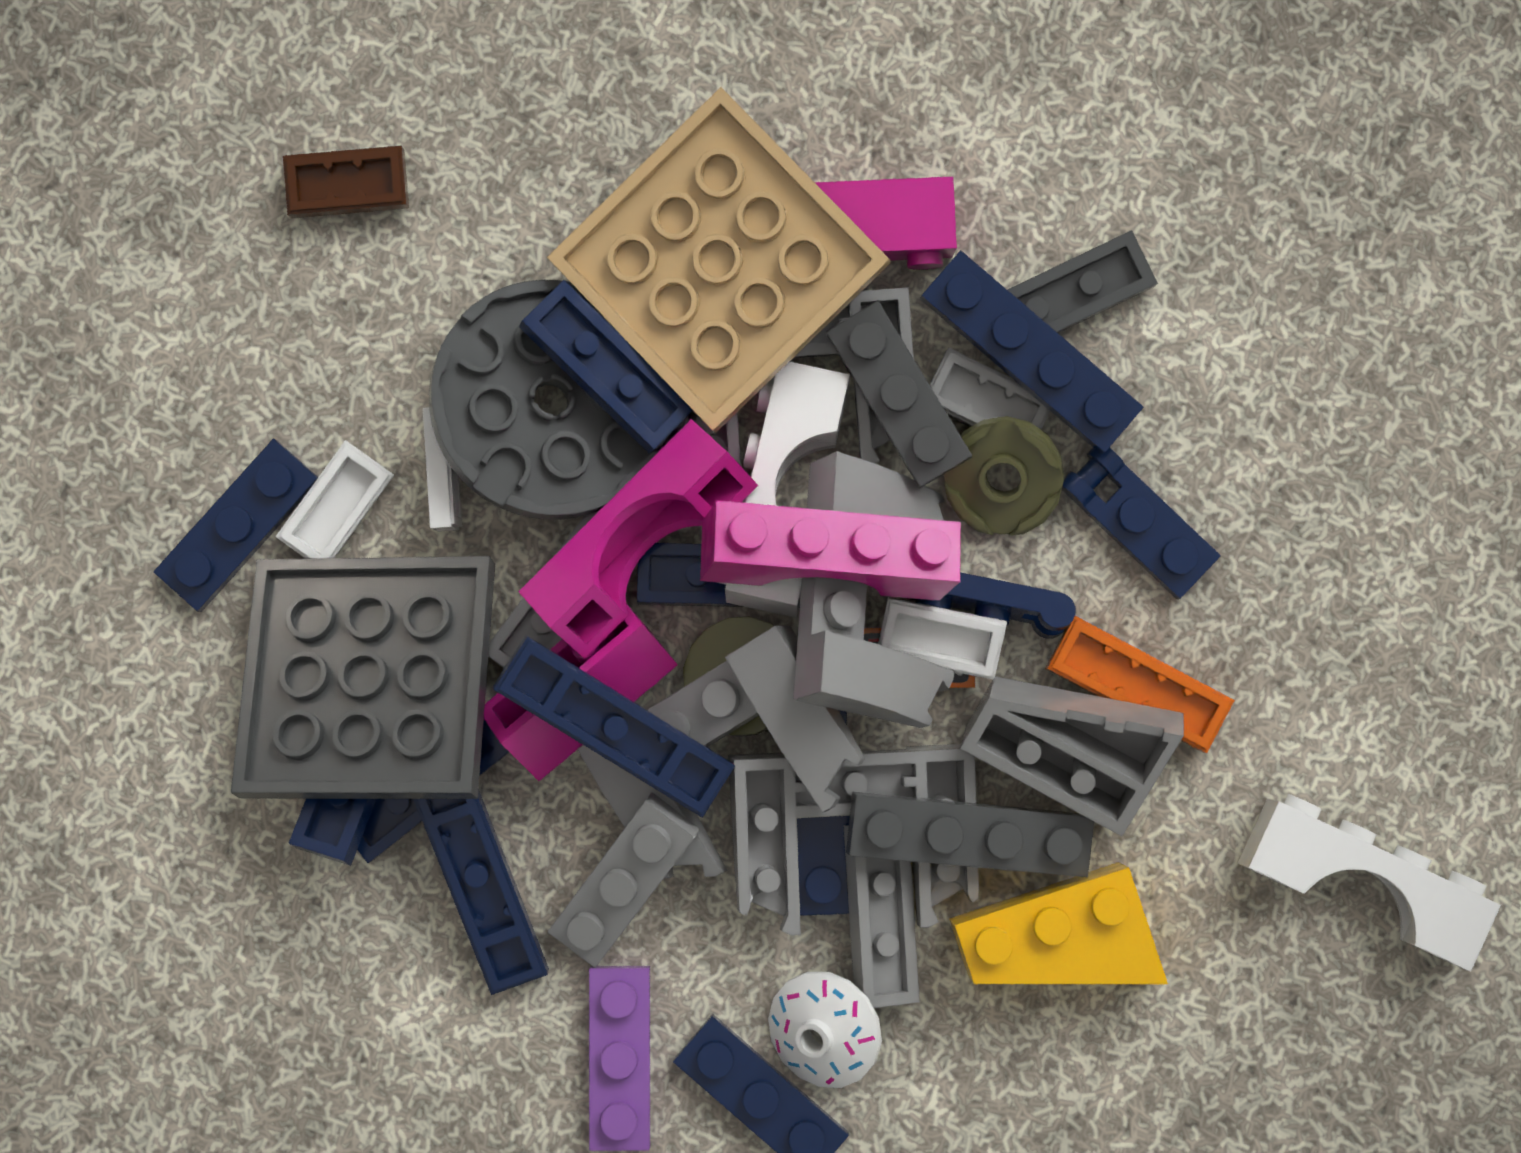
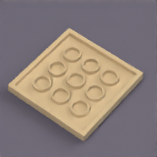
M722 87L699 107L547 257L715 433L891 264L890 259Z

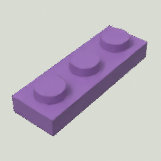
M590 966L589 1151H650V966H597L596 968Z

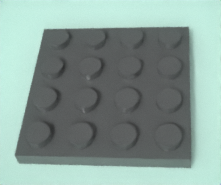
M491 557L257 559L231 793L238 798L478 799L495 563Z

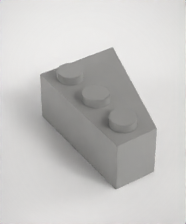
M995 676L966 725L960 749L1112 832L1123 836L1184 736V713Z

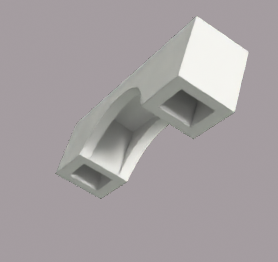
M788 362L775 375V378H772L760 390L757 412L766 413L762 434H750L743 468L753 470L751 478L758 486L742 503L777 506L775 501L776 492L781 479L789 468L808 454L836 447L848 394L850 374ZM802 578L784 579L762 586L722 583L726 584V603L797 618Z
M1288 794L1284 803L1272 799L1266 800L1237 864L1301 893H1306L1319 880L1330 874L1344 870H1365L1378 878L1394 897L1400 915V940L1471 972L1501 906L1482 896L1486 885L1455 871L1451 872L1448 880L1427 871L1432 861L1427 857L1397 845L1393 854L1372 845L1376 838L1375 833L1346 820H1342L1339 829L1318 820L1321 808Z

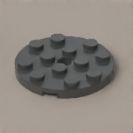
M532 280L512 284L488 294L468 308L442 343L433 365L429 386V411L434 434L444 457L459 478L475 493L495 506L517 515L543 520L578 518L601 510L662 449L665 442L664 440L649 454L519 328L521 321L562 282L560 280ZM567 282L591 307H593L597 311V309L575 288V286L571 282ZM544 385L558 387L567 399L566 409L557 416L541 410L538 404L534 403L535 391L539 387Z

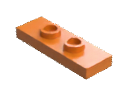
M1077 616L1074 617V620L1065 629L1045 667L1046 670L1095 696L1184 713V736L1181 741L1203 753H1208L1235 701Z

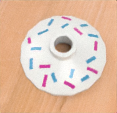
M806 972L788 980L773 998L768 1017L771 1042L781 1061L800 1079L818 1087L843 1088L861 1080L876 1063L882 1043L879 1017L869 998L850 980L831 972ZM810 1030L820 1034L823 1045L813 1038Z

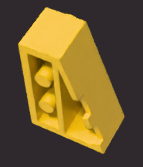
M1119 862L1090 871L1088 877L1075 876L949 918L967 974L974 984H1168L1130 869Z

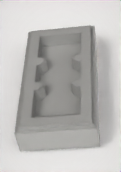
M949 347L930 383L932 390L948 416L968 427H972L984 419L1008 416L1029 421L1042 430L1050 413L1049 409L1014 379Z

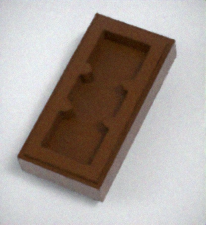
M402 145L283 156L287 215L291 219L409 208L405 150Z

